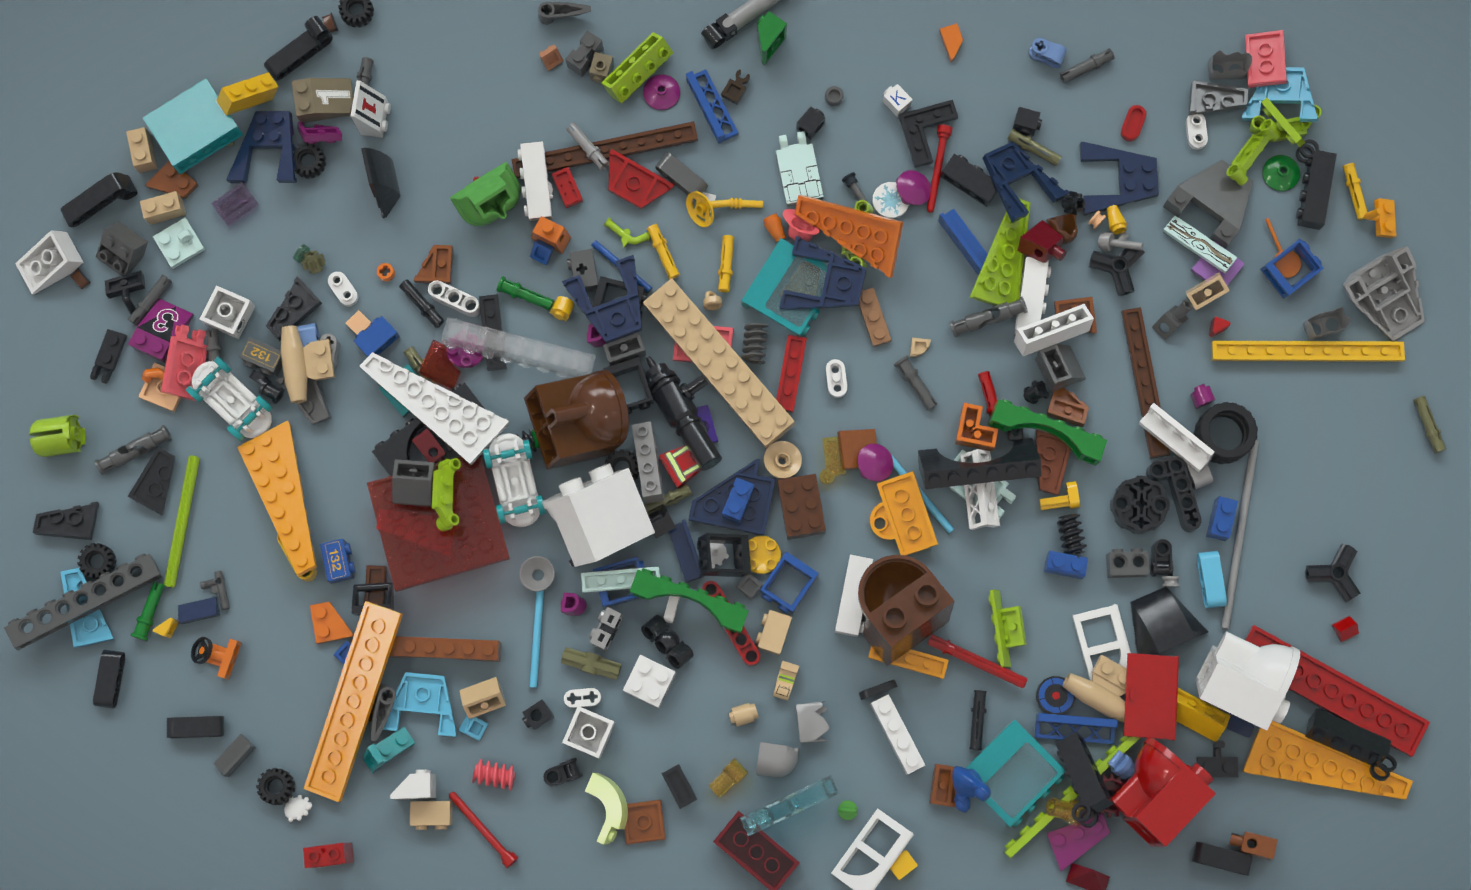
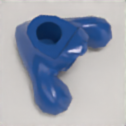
M956 766L953 769L952 781L956 792L954 802L959 811L967 812L971 805L970 798L975 796L981 801L988 800L991 790L974 769H966L960 766Z

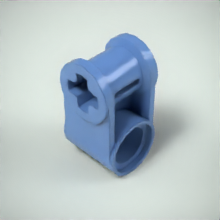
M1037 38L1029 49V56L1033 60L1047 64L1050 67L1060 68L1067 49L1063 45L1043 38Z
M316 323L297 326L303 347L310 342L319 341L320 337Z

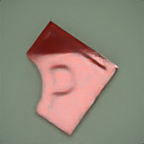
M433 339L418 373L452 389L455 387L461 371L455 368L449 360L446 352L447 346Z

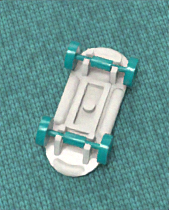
M217 356L214 361L205 362L198 366L192 376L193 387L189 385L185 390L199 403L204 400L229 424L227 430L239 441H242L245 437L255 438L269 430L272 423L270 411L273 407L260 395L256 397L230 372L232 369L227 363Z
M511 433L497 436L492 441L490 448L483 450L487 469L492 468L500 501V505H496L499 522L504 524L507 521L516 527L529 526L537 520L539 515L546 514L542 504L543 498L542 495L538 496L530 459L533 458L529 439L522 440L519 436Z

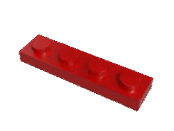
M788 335L776 398L786 412L791 413L794 412L807 338Z

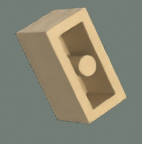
M143 127L126 131L135 169L139 173L158 169L151 134L147 129Z
M177 191L140 201L143 217L150 225L186 215L183 199Z
M1220 272L1187 290L1186 295L1195 310H1198L1230 290Z
M769 610L768 614H764L761 625H764L762 633L758 632L755 642L759 644L758 649L780 656L792 617Z
M497 677L459 690L463 708L469 719L506 706L503 691Z
M410 801V826H415V830H427V826H435V829H447V825H452V801Z

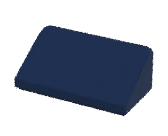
M217 597L178 605V621L180 624L220 616Z

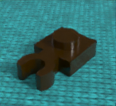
M740 69L736 72V80L730 79L721 93V97L738 105L746 91V87L743 85L747 84L750 79L749 74L744 79L740 78Z

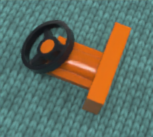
M200 637L192 646V661L197 664L207 662L220 666L217 676L229 680L242 642L230 639L227 648L212 644V641L207 637ZM201 642V646L198 649V654L195 657L196 648L198 644Z

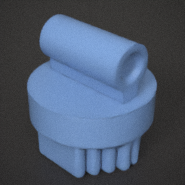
M1119 750L1107 763L1111 770L1122 779H1126L1134 773L1135 763L1127 754H1123Z

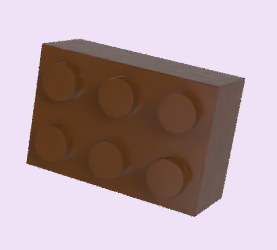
M816 474L777 480L787 540L825 534L826 528Z

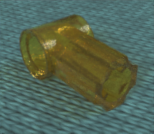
M736 758L708 785L719 798L748 774V771Z
M1053 797L1047 800L1045 807L1046 813L1049 816L1061 818L1075 826L1080 824L1072 817V809L1079 803L1078 801L1070 800L1068 802ZM1083 806L1077 809V818L1079 816L1080 811L1084 809Z

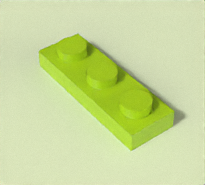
M1265 98L1261 102L1265 107L1262 110L1269 118L1273 116L1276 119L1275 124L1280 131L1285 130L1288 133L1285 136L1292 145L1296 143L1299 147L1306 143L1272 102Z

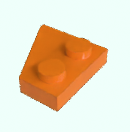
M331 602L310 605L316 644L354 637V633L346 625Z

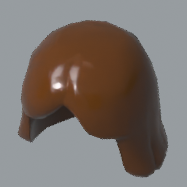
M1064 214L1046 220L1048 225L1062 235V244L1071 243L1077 237L1078 228L1075 214Z

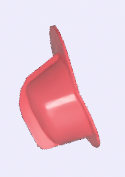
M794 209L783 211V217L789 224V237L793 240L798 236L809 242L814 235L820 232L816 226H812L797 216Z

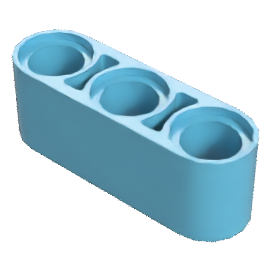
M1218 551L1197 553V566L1205 608L1226 606L1227 598Z

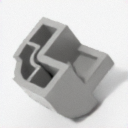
M760 742L756 775L783 778L791 774L798 762L799 748Z

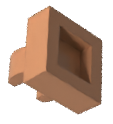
M555 45L548 46L546 50L539 52V56L548 71L563 62Z

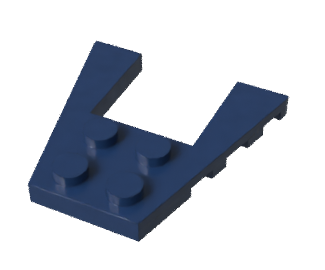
M290 111L255 112L227 177L229 183H247L253 149L282 148L276 180L279 183H297V178H295L296 162L293 156L295 146L292 141V135H294L293 118Z
M1013 142L986 153L982 158L1012 223L1026 217L1029 211L1010 188V184L1032 175L1053 203L1061 200L1064 195L1069 194L1067 189L1064 191L1057 185L1059 183L1053 177L1049 178L1042 172L1043 168L1040 165L1033 164L1029 160L1030 157Z
M1080 142L1081 162L1118 161L1120 195H1084L1085 206L1083 208V216L1097 211H1104L1113 205L1119 207L1130 202H1138L1158 196L1157 158Z
M796 236L792 256L829 264L821 297L784 290L780 310L859 306L867 268L846 258L843 259L829 250L826 251L818 247V245Z
M634 255L616 261L628 295L594 308L591 305L580 275L562 281L566 290L606 344L642 331Z

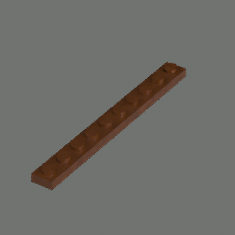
M693 121L592 143L600 149V153L606 160H609L611 149L624 156L696 142L698 137ZM580 145L545 152L547 172L594 162L592 159H588L587 153ZM518 158L511 159L516 178H521L520 168H523L522 160L519 161Z

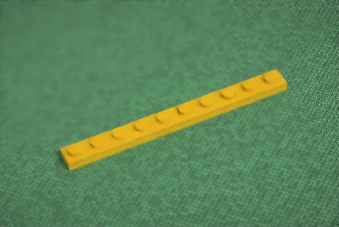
M1395 341L1211 342L1212 361H1405L1404 342Z

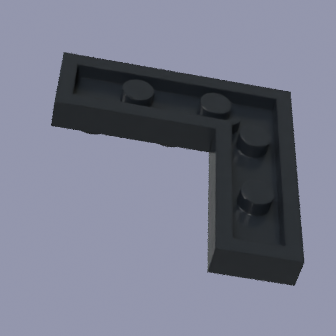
M953 100L899 114L900 123L915 168L933 163L923 128L958 119Z

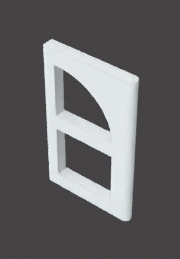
M1118 604L1072 615L1089 680L1092 681L1091 672L1093 670L1091 655L1119 649L1120 660L1118 664L1127 668V653H1131ZM1110 615L1117 641L1088 648L1081 622Z
M877 808L831 874L853 890H875L914 834ZM879 820L900 834V837L885 858L864 843V840ZM858 849L879 863L875 870L865 875L857 876L843 872Z

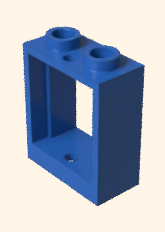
M1301 239L1295 241L1260 268L1283 299L1324 269L1321 260L1311 253L1309 245ZM1294 249L1311 272L1291 286L1274 264Z
M786 551L760 589V592L763 594L761 597L770 603L774 601L779 604L778 608L784 613L791 612L793 614L819 573ZM785 563L809 578L792 605H789L768 590Z
M637 556L595 568L593 572L619 570L633 565L636 568H645L643 560L639 561ZM607 591L599 592L604 609L640 599L633 595H627L610 600Z

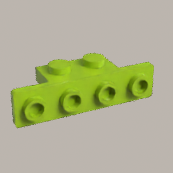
M993 589L990 590L988 599L990 606H992L993 614L991 615V620L996 631L994 640L996 645H998L999 651L997 653V660L1001 667L1009 668L1011 667L1009 648L1027 645L1021 606L1002 608L1000 590Z

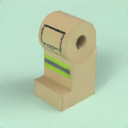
M782 661L773 697L788 701L799 669L798 665Z

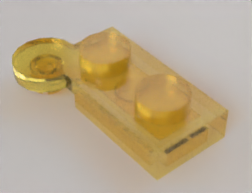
M838 436L822 438L826 469L820 472L819 479L823 484H831L834 481V476L846 475V470H842Z

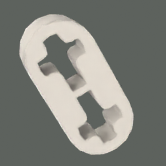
M669 596L664 614V620L667 623L673 624L680 597Z
M595 688L569 690L564 695V702L570 708H577L578 706L592 707L598 705L601 701V693ZM590 692H594L595 695H598V698L591 703L590 699L584 700V696H590ZM573 693L575 697H581V700H576L575 704L568 701V698Z

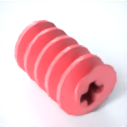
M480 759L475 766L472 783L477 779L478 784L481 785L485 780L486 786H490L493 781L494 788H497L501 783V789L504 790L508 785L509 791H511L515 780L513 765L506 770V765L503 764L499 769L498 762H495L494 766L491 767L489 760L486 765H483V761Z

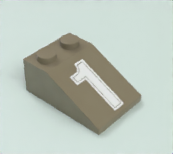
M306 78L292 81L296 116L300 122L307 123L351 115L350 109L354 97L350 78Z

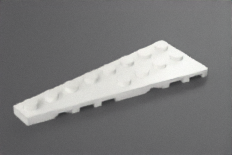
M373 352L360 365L363 371L470 465L479 458L483 450L487 449L492 441L510 424L508 420L495 415L493 412Z

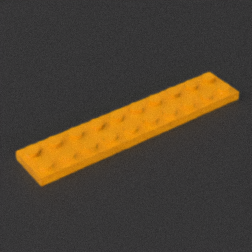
M365 601L304 786L305 790L337 802L342 801L403 613Z

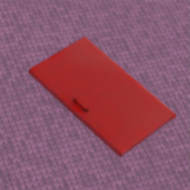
M1127 653L1123 736L1176 740L1179 656Z

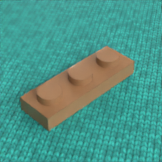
M874 287L862 291L859 307L872 346L876 347L891 342Z

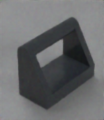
M393 582L354 584L352 614L355 616L361 615L364 605H359V592L388 590L387 604L378 605L394 610Z

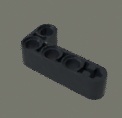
M318 16L309 18L305 23L307 31L264 63V67L275 81L286 77L333 40L330 31Z
M115 172L105 176L65 204L60 210L68 226L76 227L116 199L129 200L135 197L138 192L129 175Z
M1171 457L1153 462L1146 470L1147 477L1153 481L1168 480L1182 529L1186 532L1195 531L1201 525L1202 520L1185 461L1181 457ZM1171 463H1177L1179 471L1173 470ZM1153 467L1159 468L1160 471H1161V474H1160V475H1155V474L1152 472V468H1153ZM1176 482H1183L1185 488L1182 490L1179 489L1176 486ZM1182 499L1189 501V508L1182 506ZM1190 519V521H1194L1195 524H1188L1187 521Z

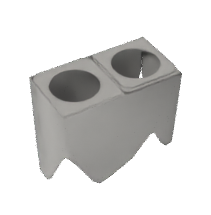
M1219 50L1208 61L1209 80L1245 79L1252 63V56L1249 53L1240 54V52L1226 55ZM1218 64L1222 66L1223 73L1213 70V65ZM1232 64H1238L1242 68L1229 71V67Z
M1340 307L1334 311L1319 313L1309 318L1303 325L1309 341L1344 331L1351 318L1347 317L1344 314V308ZM1329 318H1334L1338 321L1339 327L1337 330L1330 331L1326 328L1325 324ZM1312 323L1318 324L1321 328L1318 336L1314 333Z
M821 702L796 705L801 743L831 742L820 737L829 730L827 722L820 716L821 713L827 710V708L822 707L823 704Z

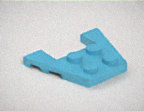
M1286 67L1287 84L1256 87V91L1242 115V120L1251 121L1255 116L1261 115V102L1268 98L1272 104H1301L1300 122H1318L1304 67Z
M405 672L396 691L395 701L383 730H399L401 711L439 714L438 735L457 737L445 676Z

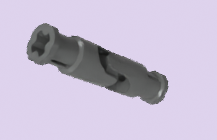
M1020 297L1019 300L993 306L981 313L967 315L964 319L955 322L952 320L950 321V326L954 336L958 337L961 333L973 332L985 325H992L1011 319L1019 313H1028L1024 298ZM992 311H1000V315L995 319Z
M162 425L160 429L152 433L148 432L110 452L105 458L95 460V465L99 472L105 475L107 471L114 467L119 468L157 448L158 444L166 440H172L171 434L167 427Z

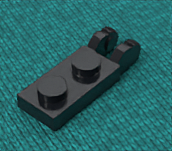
M107 329L90 374L92 380H97L101 368H105L101 382L105 384L109 382L111 374L116 368L127 335Z

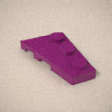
M1104 813L1098 815V822L1091 828H1086L1077 822L1047 833L1060 871L1064 870L1111 833ZM1091 817L1087 822L1084 823H1091L1094 817Z

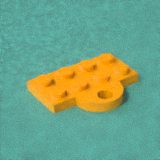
M914 471L877 483L883 502L876 505L871 512L870 526L873 532L886 540L895 539L900 554L905 556L939 545ZM878 518L885 520L886 524L882 529H878L875 526V521Z

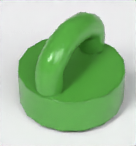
M843 801L838 806V814L844 820H852L857 815V806L852 801Z

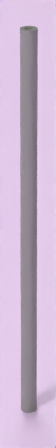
M1257 440L1249 451L1222 629H1229L1259 445Z

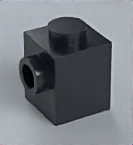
M1019 107L1012 129L1025 136H1034L1035 131L1040 130L1042 119H1039L1041 112Z

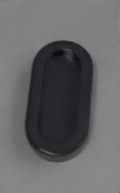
M891 680L861 691L859 696L861 700H864L898 686L895 680Z

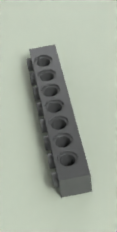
M141 554L135 558L134 562L119 565L116 571L100 575L99 579L93 583L88 581L81 585V589L75 592L74 590L68 591L62 595L63 598L57 601L55 599L48 601L44 604L45 607L27 612L26 617L9 621L8 626L4 627L13 647L19 651L161 578L162 575L150 554ZM135 569H142V574L139 577L132 576ZM117 578H124V583L121 586H115L114 583ZM102 586L106 587L105 594L98 596L97 589ZM87 596V603L79 605V598ZM69 605V612L61 614V607ZM51 614V621L44 624L42 622L44 615ZM32 623V631L29 633H25L24 627L27 624Z

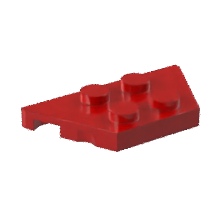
M610 150L609 192L642 209L673 188V183L615 150Z

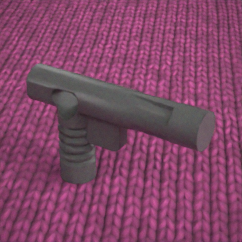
M222 571L214 572L215 578L200 582L201 589L211 587L213 594L219 593L222 610H226L230 606ZM219 578H221L220 584L216 583Z

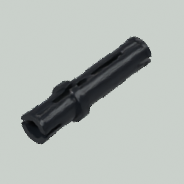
M408 279L400 284L399 288L419 308L421 315L426 317L435 328L440 327L445 320L437 313L434 305L429 304Z
M974 690L969 747L972 750H982L984 713H987V709H985L987 691ZM979 701H980L979 718H977V716H978V704H979ZM977 722H979V723H978V736H977V739H976Z

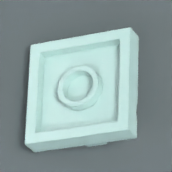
M186 218L181 219L153 236L172 269L205 250Z

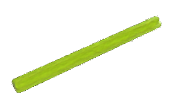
M191 455L188 457L164 580V586L172 588L176 585L200 461L198 456Z

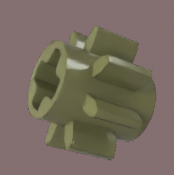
M316 250L305 253L301 262L304 271L309 269L311 274L321 272L323 266L326 265L323 253L318 254Z

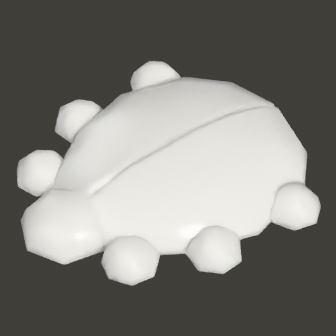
M710 543L712 568H715V564L721 566L724 558H729L724 544Z
M298 795L297 798L293 796L289 798L284 808L285 816L289 822H292L293 819L300 821L302 819L301 816L308 815V810L312 808L311 802H308V797L302 799V795Z

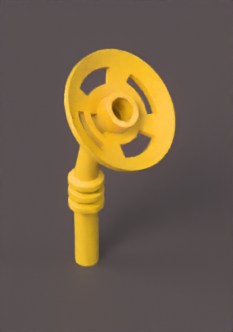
M693 191L686 198V208L689 216L697 225L708 227L714 220L713 208H763V201L742 200V198H739V200L731 198L709 201L701 192ZM693 198L696 200L695 208H693Z

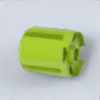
M67 415L39 419L33 422L29 435L36 437L30 438L29 441L34 453L41 457L82 452L80 449L82 445L86 444L85 428L80 427L77 420L80 417L78 415Z

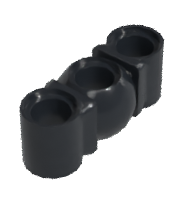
M655 615L641 627V631L651 643L655 641L658 651L667 654L665 658L668 659L674 668L679 669L693 658V651L684 641L680 642L677 633L667 630L669 625L661 616Z

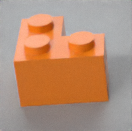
M963 404L955 444L987 451L994 450L998 429L979 425L983 406Z

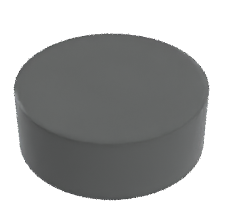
M837 86L829 87L825 92L826 102L831 106H837L842 103L844 97L842 89Z

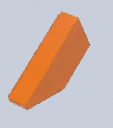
M957 23L940 28L939 30L950 62L954 60L963 42V37Z

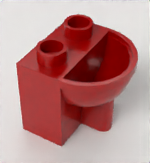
M1148 737L1143 742V747L1136 757L1135 774L1111 799L1114 803L1113 805L1124 814L1122 819L1151 847H1166L1216 793L1209 787L1214 779L1203 767L1197 763L1192 767L1186 765L1164 745Z

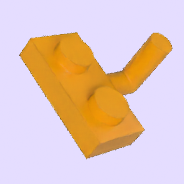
M1382 198L1374 200L1375 209L1365 213L1364 218L1375 221L1376 237H1396L1394 200Z

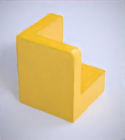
M904 850L893 863L890 870L900 880L918 865L909 852Z

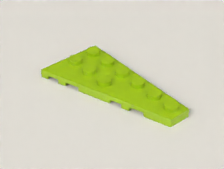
M1020 199V201L1023 203L1026 209L1030 212L1031 202ZM1006 211L969 298L993 306L1019 300L1024 254L1017 250L1020 237L1028 229L1029 213L1026 217L1012 223Z

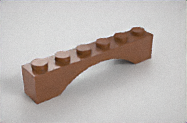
M396 636L389 657L500 662L501 642L498 640Z

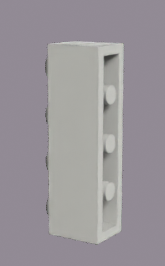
M541 141L520 144L521 149H518L519 161L522 160L523 168H520V177L525 181V186L522 187L523 198L527 199V205H524L525 217L529 216L530 221L539 220L541 216L553 219L544 143Z
M1026 257L1024 261L1019 298H1024L1028 313L1022 312L1017 314L1014 334H1016L1017 329L1040 321L1041 315L1045 314L1046 303L1043 300L1044 296H1047L1049 285L1046 284V278H1050L1051 267L1048 266L1049 260L1046 263H1042L1034 258Z
M1085 304L1017 329L1014 343L1022 356H1026L1090 331L1094 318Z
M850 555L835 633L858 637L859 633H863L865 622L861 621L863 612L859 605L858 587L863 573L873 563V559Z
M889 694L872 702L870 706L905 774L908 775L925 766Z

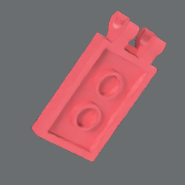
M177 325L175 328L176 336H172L170 339L161 392L196 401L185 389L189 385L193 387V373L198 366L206 361V347L208 345L203 344L206 331L193 330L192 339L187 338L189 326Z

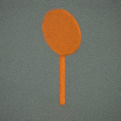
M1266 218L1265 221L1279 251L1274 256L1275 258L1284 250L1280 246L1270 220ZM1291 251L1274 265L1284 278H1291L1299 272L1301 261L1299 256Z

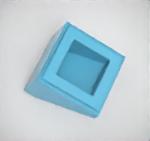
M466 715L459 731L480 741L488 723L477 717L469 719Z

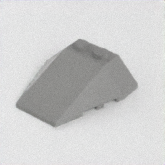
M1408 246L1377 257L1351 273L1343 284L1351 302L1391 341L1398 339L1425 322L1422 301L1418 293L1419 281L1416 279L1415 269H1417L1416 262Z

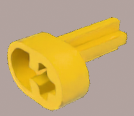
M1076 481L1066 482L1067 495L1039 499L1041 510L1068 506L1070 509L1080 508Z

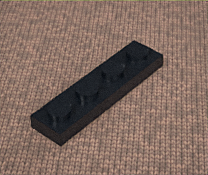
M498 294L479 296L487 371L507 369Z

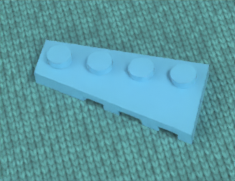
M79 568L60 572L64 594L71 590L75 592L81 589V585L87 582ZM80 597L78 601L79 605L86 604L88 601V597ZM66 605V607H67V613H68L69 610H70V607H69V605ZM100 609L70 624L74 648L114 640Z

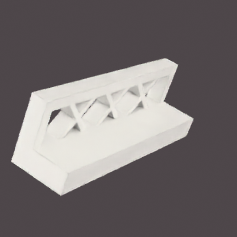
M1155 403L1150 406L1148 413L1139 421L1140 426L1177 456L1181 457L1198 473L1212 459L1214 451Z
M976 449L960 455L961 462L968 463L967 458L973 457V463L991 461L990 451ZM994 482L979 483L973 486L971 484L964 485L970 530L1000 526ZM975 494L978 496L976 505L973 504L972 499ZM978 512L981 522L976 524L975 516Z

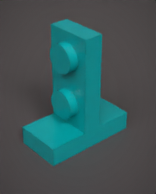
M403 727L375 745L373 743L367 747L362 759L373 774L383 764L413 746L415 742L406 728Z

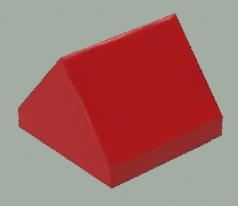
M1215 316L1211 321L1209 336L1214 337L1227 330L1231 323Z
M1350 616L1332 624L1341 642L1359 634L1358 624Z

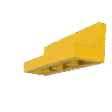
M1178 688L1176 721L1214 742L1218 741L1226 729L1231 715Z

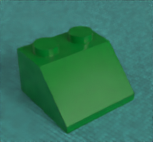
M770 11L765 16L762 15L757 22L758 44L763 65H766L787 36V23Z

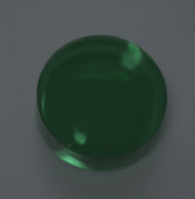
M305 244L301 245L295 252L293 259L301 263L304 254L309 252L310 248Z

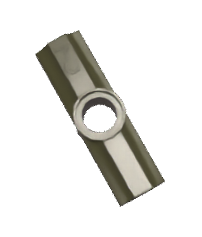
M565 647L561 659L562 664L578 668L585 673L598 674L613 680L618 679L622 666L621 663L604 659L600 655L590 652L584 653Z

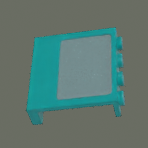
M780 238L741 300V305L747 309L749 306L794 332L798 337L806 336L811 328L809 326L811 320L815 321L820 314L819 308L780 310L783 291L788 290L821 297L828 265L821 261L792 256L794 245Z
M1012 720L966 767V769H974L982 781L988 785L991 794L985 802L1006 823L1007 827L1012 825L1016 827L1023 820L1021 816L1026 811L1030 813L1037 806L1035 802L1040 797L1044 799L1051 792L1049 788L1054 783L1058 785L1064 779L1062 774L1065 772L1064 768L1016 720Z

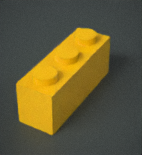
M267 72L222 87L217 103L227 116L273 100L279 86L270 73Z

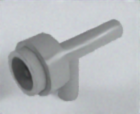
M1105 232L1100 234L1098 239V247L1102 251L1111 252L1113 247L1143 250V243L1126 241L1129 238L1126 232H1123L1118 239H1115L1114 233Z

